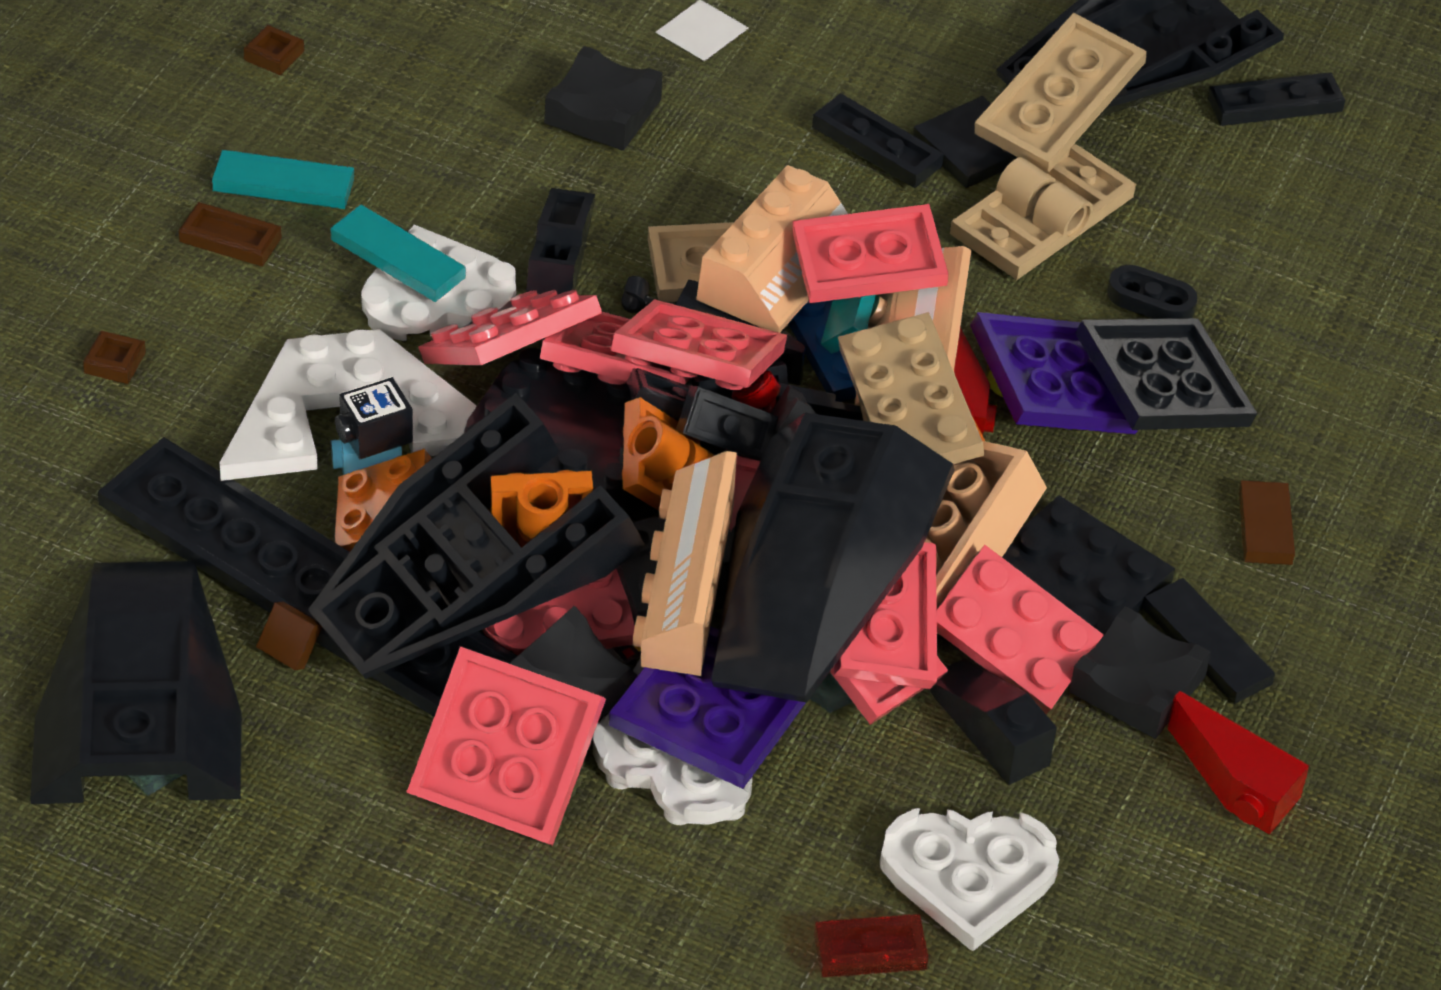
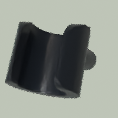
M630 276L627 279L621 303L623 308L630 313L640 312L654 300V298L648 296L650 285L644 278Z

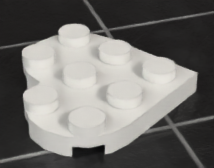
M413 225L408 232L466 266V278L437 302H434L381 269L376 268L367 279L361 291L362 311L368 318L369 327L373 330L380 329L392 339L407 341L406 334H419L430 330L431 336L432 332L446 325L457 324L458 328L469 325L472 322L471 316L480 311L497 307L498 311H502L511 307L510 300L516 296V270L511 264L502 262L489 254Z
M609 714L604 716L600 723H597L593 736V755L599 769L606 774L607 783L615 789H627L630 787L651 789L656 803L664 810V817L668 822L674 825H685L687 823L709 825L725 820H737L745 813L746 803L751 796L752 778L744 789H741L610 727Z
M920 808L898 816L885 833L880 858L882 872L900 892L972 952L1040 899L1053 885L1057 876L1059 857L1056 851L1057 841L1055 836L1042 822L1024 813H1020L1019 819L1008 816L992 818V811L969 820L957 812L948 809L946 816L936 813L919 815Z

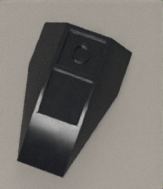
M1078 0L997 68V75L1009 85L1067 19L1075 13L1147 51L1146 63L1098 116L1102 117L1212 78L1283 41L1284 33L1258 9L1239 19L1220 0Z
M803 413L772 436L737 512L711 679L713 686L807 703L922 549L954 473L953 463L896 425Z
M195 562L94 563L35 716L30 792L31 804L84 803L85 777L187 774L189 800L241 799L242 712Z

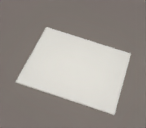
M698 0L657 30L656 33L705 61L746 31L748 27L706 2Z

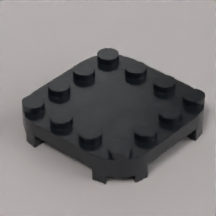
M529 348L521 351L519 359L512 361L500 372L467 420L464 433L517 393L544 423L560 451L559 454L533 474L556 473L561 470H572L575 472L592 471L593 490L601 485L621 508L629 506L636 513L645 502L625 491L622 480L625 403L632 400L627 382L620 385L606 383L598 378V374L585 370H580L579 372L561 371L553 367V362L540 359L541 350Z

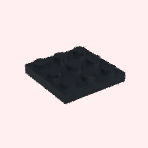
M1198 318L1082 320L1075 333L1132 430L1250 427L1257 415L1253 405Z
M1060 495L1019 530L1002 557L1103 635L1106 634L1124 606L1139 613L1143 609L1145 596L1170 584L1175 568Z

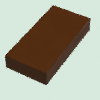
M201 202L196 204L179 229V241L181 243L262 267L282 238L281 226Z
M1241 480L1239 502L1244 562L1293 565L1295 547L1289 483Z

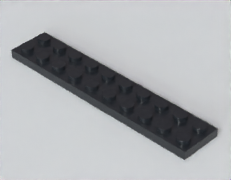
M165 437L98 491L100 506L185 560L194 561L196 567L271 613L275 602H285L316 620L308 609L350 553L233 479L221 481L220 471ZM322 628L316 643L353 665ZM477 631L376 674L372 678L435 717L460 647L506 663L512 662L517 655Z

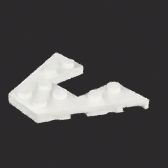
M380 329L354 330L349 333L322 336L308 335L303 338L287 339L219 462L220 479L223 481L317 470V453L306 410L340 407L339 394L391 377L394 378L413 409V443H409L411 453L426 449L430 456L438 455L464 434L467 420L477 405Z

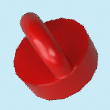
M766 370L748 388L743 387L741 390H733L731 397L735 401L771 413L776 405V396L780 392L781 386L771 371Z

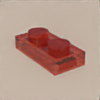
M920 914L815 922L814 938L821 977L927 970L929 956Z

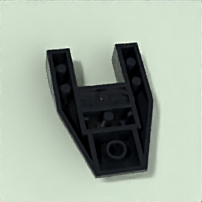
M517 393L503 402L397 487L308 609L365 679L606 577L645 546L628 514L601 485L522 548L488 511L491 508V476L507 475L510 473L533 474L560 453L544 423Z

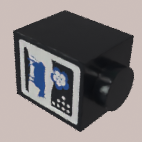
M393 377L339 394L340 415L335 416L336 430L344 444L350 443L359 460L413 443V409Z

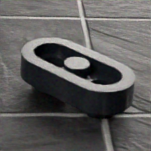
M1136 265L1120 266L1112 271L1109 278L1108 297L1115 305L1152 319L1193 318L1198 299L1197 293L1192 286L1183 281Z

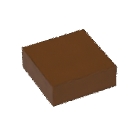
M267 25L244 48V60L281 76L304 52V40Z
M101 330L83 361L84 373L129 384L146 353L145 341Z
M275 602L256 647L290 668L302 670L306 666L322 626L316 620L285 602Z

